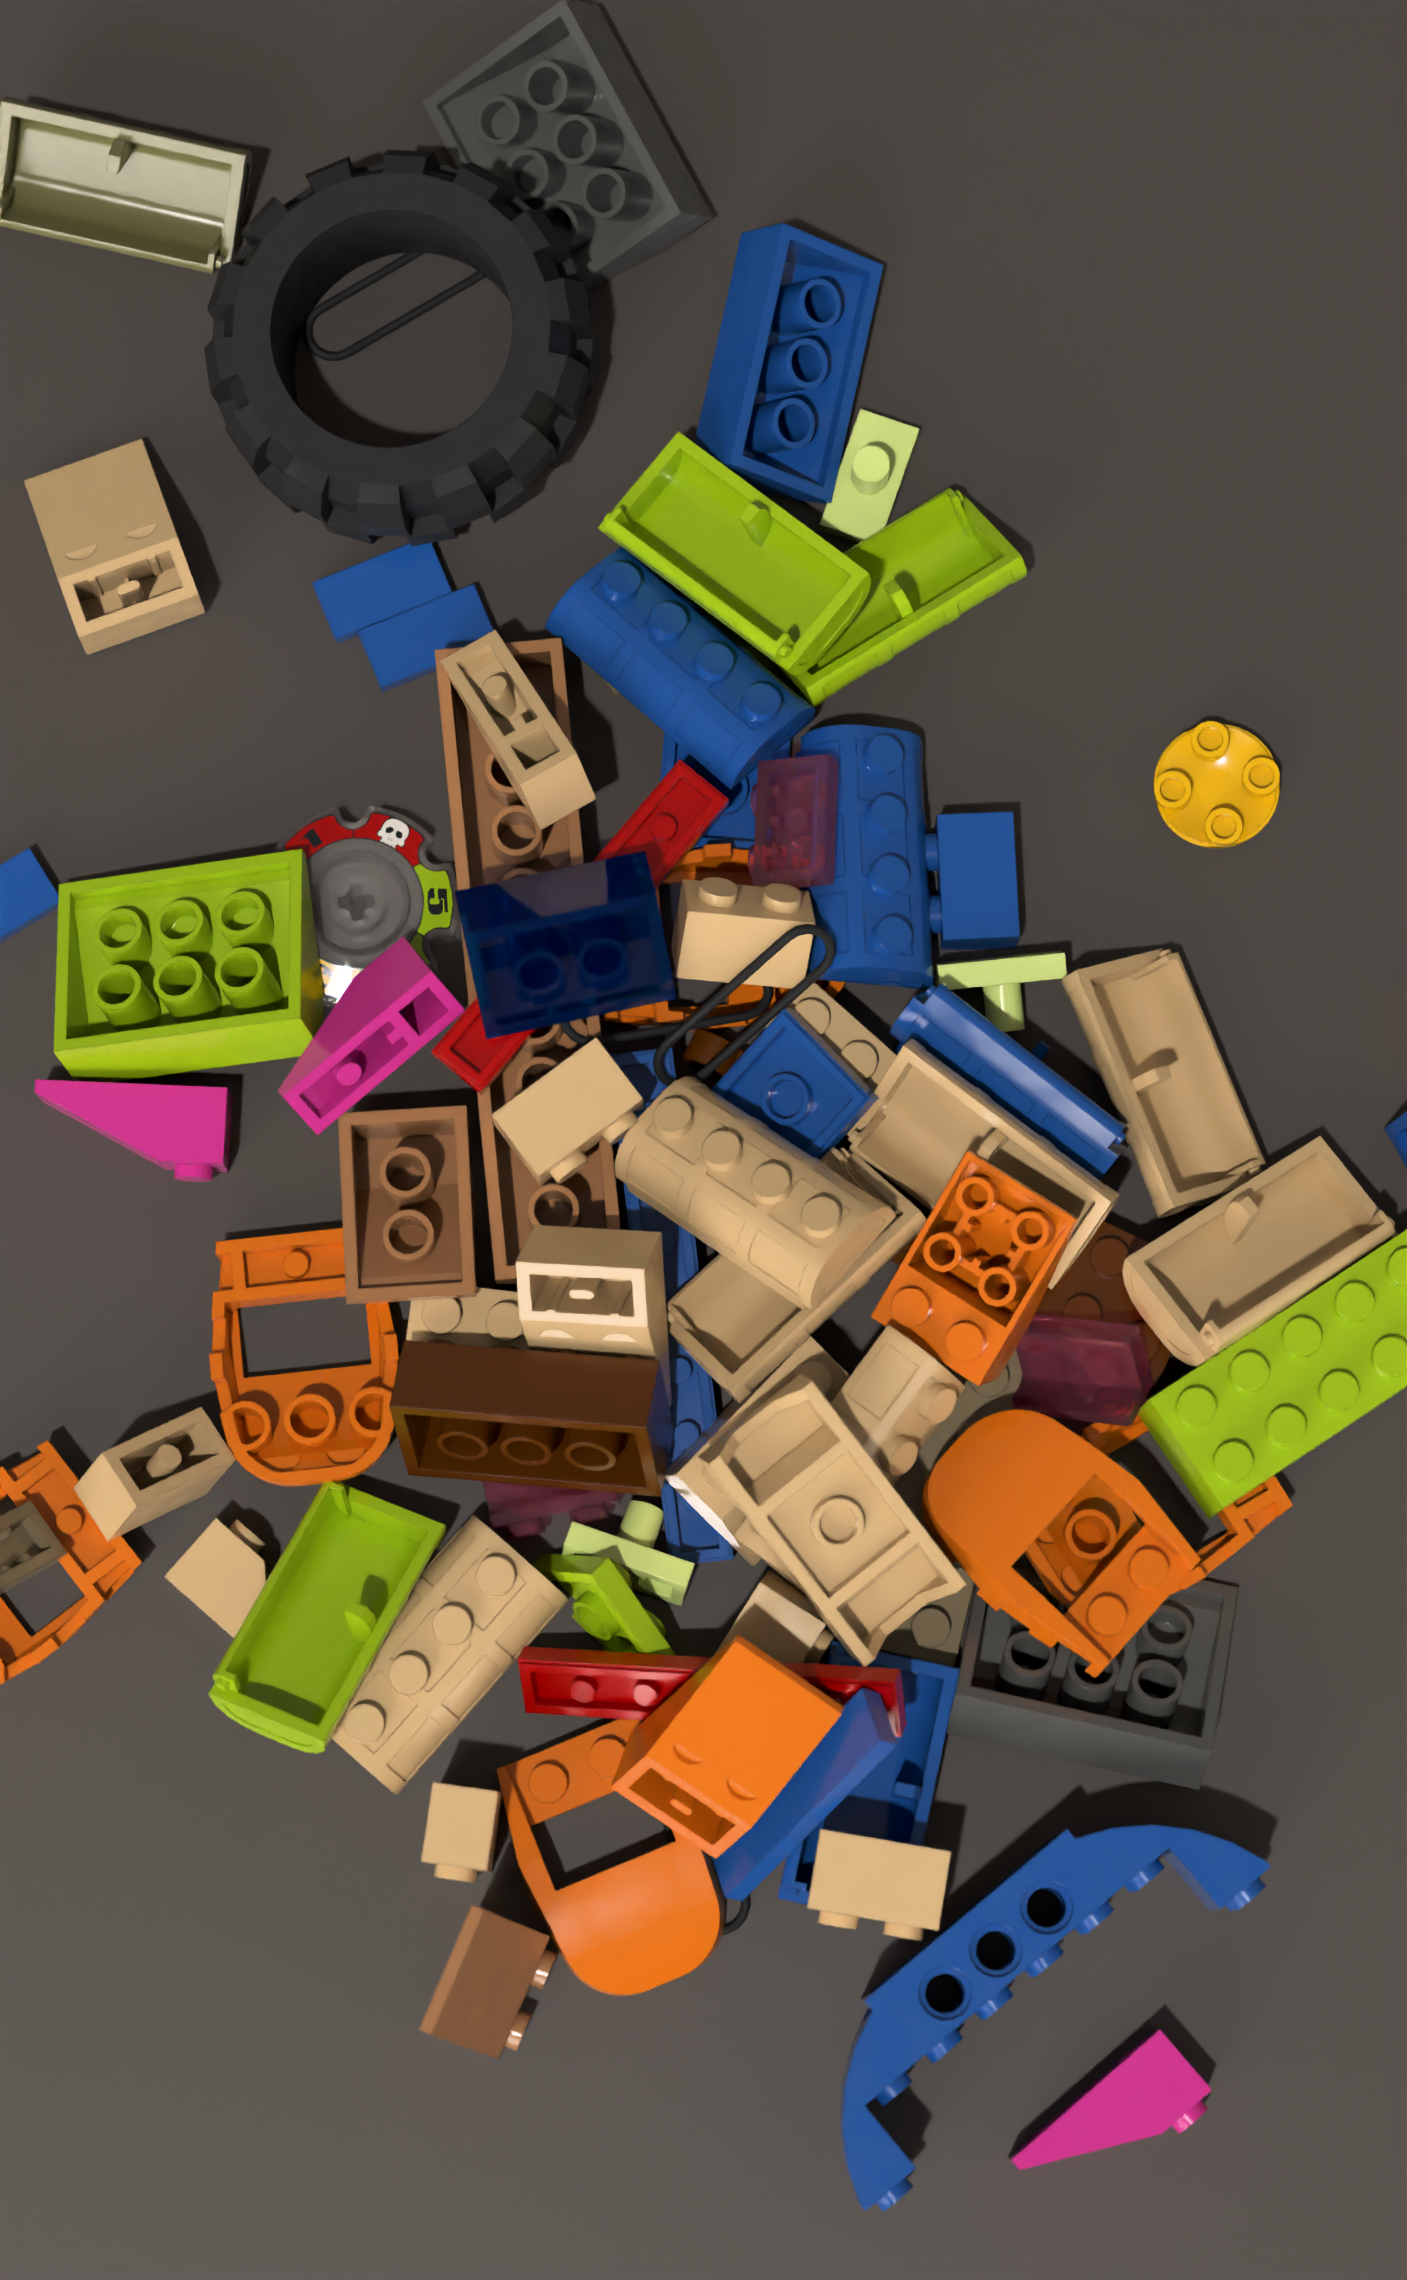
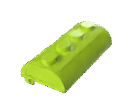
M679 431L614 509L606 514L603 522L598 527L602 533L794 676L802 674L814 666L829 650L860 611L868 596L871 585V577L868 571Z
M949 487L843 552V554L870 573V589L855 618L814 666L804 673L794 676L774 661L772 662L799 697H802L812 707H815L825 701L827 697L835 694L874 668L882 666L893 659L895 655L924 637L958 619L966 611L995 595L1010 584H1014L1027 576L1024 560L1021 554L965 495L962 496L959 490L953 491Z
M340 1481L323 1483L213 1674L215 1683L209 1692V1696L214 1704L240 1725L272 1740L308 1753L318 1754L325 1751L360 1683L364 1681L374 1658L398 1615L402 1613L408 1602V1597L432 1554L441 1543L445 1535L446 1526L342 1484Z

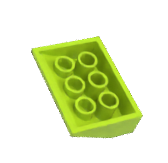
M302 849L59 884L54 1054L75 1081L117 1082L300 1057L323 1024L324 994L307 861Z

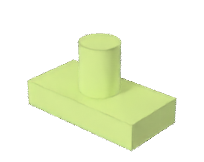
M860 409L837 474L832 501L827 503L820 522V531L860 543L887 526L919 436V428Z
M1062 951L934 963L936 988L941 983H945L949 990L983 987L985 1018L1003 1032L1025 1029L1021 994L1022 982L1062 979L1067 976L1065 952Z
M637 1500L629 1501L617 1536L572 1521L562 1551V1555L609 1557L620 1564L630 1576L632 1581L630 1589L679 1606L683 1604L695 1563L653 1549L664 1520L663 1511L650 1503Z

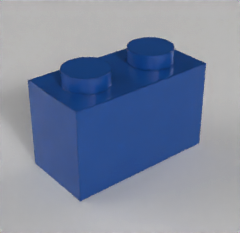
M1013 811L937 815L934 833L925 834V854L927 870L936 871L938 895L930 896L929 913L931 934H940V951L1016 948L1020 938Z

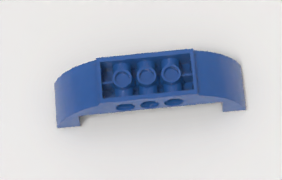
M1160 1825L1117 1827L1074 1838L1069 1830L1066 1829L1053 1836L866 1994L861 2000L868 2007V2011L861 2022L849 2052L841 2085L839 2119L844 2162L857 2201L864 2211L876 2203L884 2212L913 2187L907 2176L916 2169L866 2108L865 2105L875 2098L880 2105L884 2106L902 2092L913 2081L905 2072L924 2055L930 2062L935 2063L963 2039V2036L956 2029L974 2013L980 2020H986L1014 1996L1007 1985L1025 1970L1030 1978L1032 1976L1035 1978L1064 1954V1951L1057 1944L1073 1929L1079 1935H1086L1115 1910L1107 1901L1123 1886L1129 1893L1137 1892L1165 1868L1158 1859L1161 1854L1208 1910H1220L1226 1906L1230 1912L1234 1909L1236 1911L1241 1909L1266 1887L1259 1877L1271 1867L1269 1863L1230 1841L1193 1829ZM1038 1889L1050 1892L1058 1902L1059 1911L1057 1918L1047 1927L1037 1926L1027 1914L1028 1899ZM989 1931L1003 1936L1009 1947L1006 1962L994 1970L984 1967L979 1962L976 1954V1946L979 1939ZM938 1974L951 1976L959 1987L957 2003L953 2008L945 2012H937L932 2009L925 1995L927 1984Z

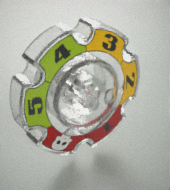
M368 806L365 809L363 818L358 822L351 823L342 818L338 808L328 809L299 823L276 845L277 852L302 849L306 855L324 1005L334 1007L352 979L402 936H404L436 975L440 971L441 966L439 960L432 954L433 947L441 941L454 942L457 938L460 910L457 882L452 866L449 863L441 865L430 863L427 860V856L434 848L432 836L416 822L392 810ZM362 895L365 896L367 905L372 907L365 909L364 919L355 921L352 920L349 910L343 908L352 907L353 897Z

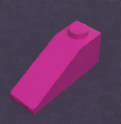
M402 936L352 979L278 1091L309 1127L319 1135L466 1010L404 936Z
M35 1079L34 1092L42 1102L165 1170H174V1179L210 1182L213 1180V1172H229L233 1097L227 1087Z
M1154 2029L1008 2158L1016 2168L1022 2170L1163 2134L1171 2126L1180 2134L1207 2111L1208 2107L1201 2099L1211 2092L1212 2089L1160 2029Z

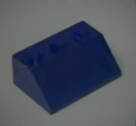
M645 851L455 891L486 1039L676 999L657 895Z

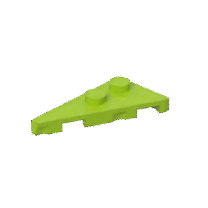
M543 1553L532 1564L549 1581H557L576 1600L572 1606L574 1614L571 1617L586 1632L597 1639L605 1651L675 1655L664 1639L666 1630L663 1624L653 1613L642 1607L630 1589L632 1586L630 1576L616 1561L609 1557Z

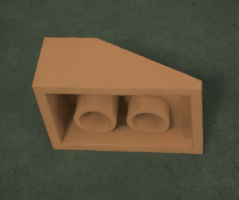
M467 1106L346 1112L338 1118L347 1305L477 1297L472 1138Z
M471 1905L419 2030L497 2059L501 2058L505 2047L517 2051L532 2016L521 2010L530 1986L543 1990L557 1956V1953L546 1949L551 1936L483 1907Z

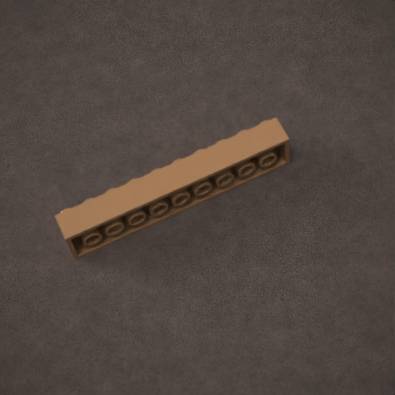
M561 637L505 643L572 745ZM459 647L434 651L468 1003L470 1006L585 871L579 809L544 829H539L515 792L443 669L440 660L463 648ZM594 964L574 987L584 983L596 982ZM597 991L577 996L571 1002L568 1009V1019L571 1026L577 1033L586 1037L601 1036ZM560 1004L482 1095L477 1092L494 1272L498 1289L517 1287L515 1262L534 1225L621 1230L613 1148L605 1138L584 1153L589 1161L573 1176L560 1184H557L554 1178L551 1177L540 1186L493 1123V1113L583 1047V1045L572 1041L563 1032L559 1022Z

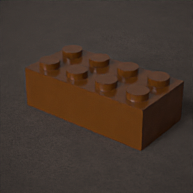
M431 1339L427 1342L404 1340L389 1408L408 1475L661 1497L674 1428L660 1361L647 1360L633 1354L606 1357L583 1355L570 1349L544 1352L520 1350L507 1344L483 1347L458 1345L444 1339Z

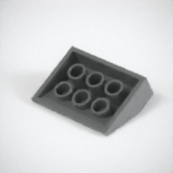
M576 0L559 1L422 101L457 169L472 162L513 184L516 195L532 210L541 209L568 246L581 282H583L585 292L665 251L713 217L596 4Z
M1023 1553L1011 1568L1064 1615L1068 1608L1048 1591L1027 1556ZM1200 1580L1185 1590L1169 1595L1095 1678L1085 1671L1091 1664L1060 1642H1057L1052 1648L1048 1647L1029 1634L1030 1629L1001 1608L996 1612L976 1594L979 1587L975 1584L958 1663L959 1673L946 1734L1199 1790L1214 1747L1238 1587Z

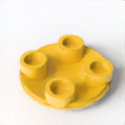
M1206 721L1174 739L1161 755L1154 774L1153 790L1155 803L1167 826L1185 841L1206 848L1232 847L1257 835L1273 816L1280 794V772L1272 754L1256 736L1233 725Z

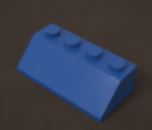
M785 223L741 233L694 443L764 495L820 504L831 503L883 265Z

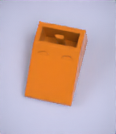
M968 1150L870 1317L885 1327L891 1326L932 1357L977 1386L997 1380L1030 1326L1079 1219Z
M737 1635L630 1734L611 1788L716 1859L753 1827L842 1715L844 1707L746 1639Z

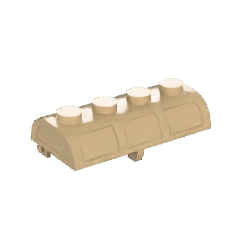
M1161 948L1078 969L1062 979V986L1073 1006L1091 1050V1056L1097 1070L1100 1072L1119 1121L1126 1124L1122 1131L1127 1135L1125 1139L1131 1147L1152 1198V1204L1158 1218L1171 1216L1215 1202L1262 1172L1261 1166L1265 1165L1266 1162L1178 952L1172 953L1170 949L1163 951Z
M913 1038L903 1045L875 1089L874 1093L879 1099L847 1133L849 1136L848 1141L852 1143L849 1148L852 1152L931 1212L964 1155L970 1150L1079 1219L1048 1285L1051 1290L1084 1251L1120 1197L1118 1192L1110 1186L1103 1184L1058 1150L1054 1144L1043 1136L1038 1135L994 1102L989 1095L978 1087L973 1086L929 1053L924 1046Z
M685 1076L674 1081L639 1116V1122L626 1133L618 1148L615 1159V1175L626 1183L630 1193L804 1311L816 1309L820 1305L822 1298L896 1217L891 1207L867 1194L831 1170L828 1165L819 1159L813 1158L769 1129L766 1124L755 1117H751L709 1089L695 1077Z
M1319 1136L1128 1256L1124 1260L1122 1273L1124 1285L1132 1303L1161 1342L1176 1358L1185 1364L1199 1366L1399 1235V1233L1394 1228L1395 1223L1393 1219L1386 1216L1376 1206L1323 1138Z
M832 1147L819 1160L867 1194L891 1207L896 1217L822 1298L820 1305L816 1309L804 1311L720 1253L666 1303L667 1331L738 1403H741L748 1397L760 1382L798 1347L800 1348L811 1337V1334L856 1292H859L868 1284L870 1279L914 1237L918 1236L927 1220L917 1207L850 1149L846 1151L843 1147L839 1150Z
M888 1325L830 1405L893 1487L901 1475L905 1474L913 1466L918 1452L940 1422L944 1421L951 1414L957 1399L966 1387L925 1350ZM746 1518L733 1537L791 1584L803 1591L749 1519Z
M472 1515L423 1570L408 1597V1602L402 1613L398 1615L374 1658L364 1681L360 1683L336 1726L332 1739L390 1791L398 1795L513 1665L523 1647L529 1646L566 1605L569 1599L476 1516Z

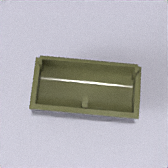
M7 96L1 100L0 227L214 274L217 269H220L221 265L229 261L234 262L242 235L241 231L244 225L251 178L252 154L249 150L225 147L176 136L173 133L160 130H149L100 119L97 116L83 113L77 114L41 106Z

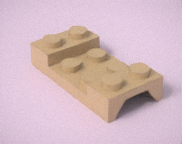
M801 1374L698 1455V1458L734 1505L743 1511L812 1601L816 1612L849 1655L864 1667L876 1658L886 1636L925 1604L957 1593L967 1585L813 1381Z

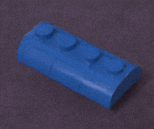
M622 547L609 554L579 578L561 597L546 622L545 628L556 638L561 637L562 643L730 790L814 719L816 710L814 707L787 687L757 661V658L746 648L740 646L704 615L687 597L682 596L662 577Z
M842 724L814 729L800 737L801 750L795 754L801 890L809 891L815 925L829 932L835 944V956L832 965L818 980L928 990L934 984V967L932 965L929 913L930 891L928 889V870L925 854L927 824L924 810L922 740L920 736L910 731L868 725ZM813 935L806 970L807 975L820 965L826 953L824 942L816 935Z
M941 983L937 988L931 985L928 990L912 998L889 1031V1034L900 1041L894 1050L897 1055L903 1045L913 1038L924 1046L929 1053L973 1086L978 1087L989 1095L994 1102L1038 1135L1043 1136L1054 1144L1058 1150L1099 1181L1103 1180L1130 1146L1125 1139L1127 1135L1122 1132L1126 1124L1116 1120L1042 1062L1052 1048L1041 1040L1030 1053L950 991L945 983Z
M832 1641L827 1665L864 1667L849 1655L841 1643ZM878 1652L876 1658L866 1666L901 1670L906 1727L901 1737L895 1736L898 1745L786 1857L778 1899L807 1905L820 1829L916 1846L923 1845L959 1673L958 1668L884 1652Z

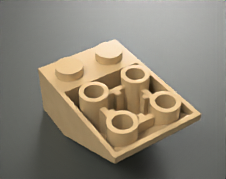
M142 439L24 480L60 588L79 640L87 655L205 613Z
M534 1225L515 1262L519 1316L529 1350L554 1352L560 1349H570L583 1355L606 1357L633 1354L647 1360L660 1361L670 1408L672 1396L661 1232Z

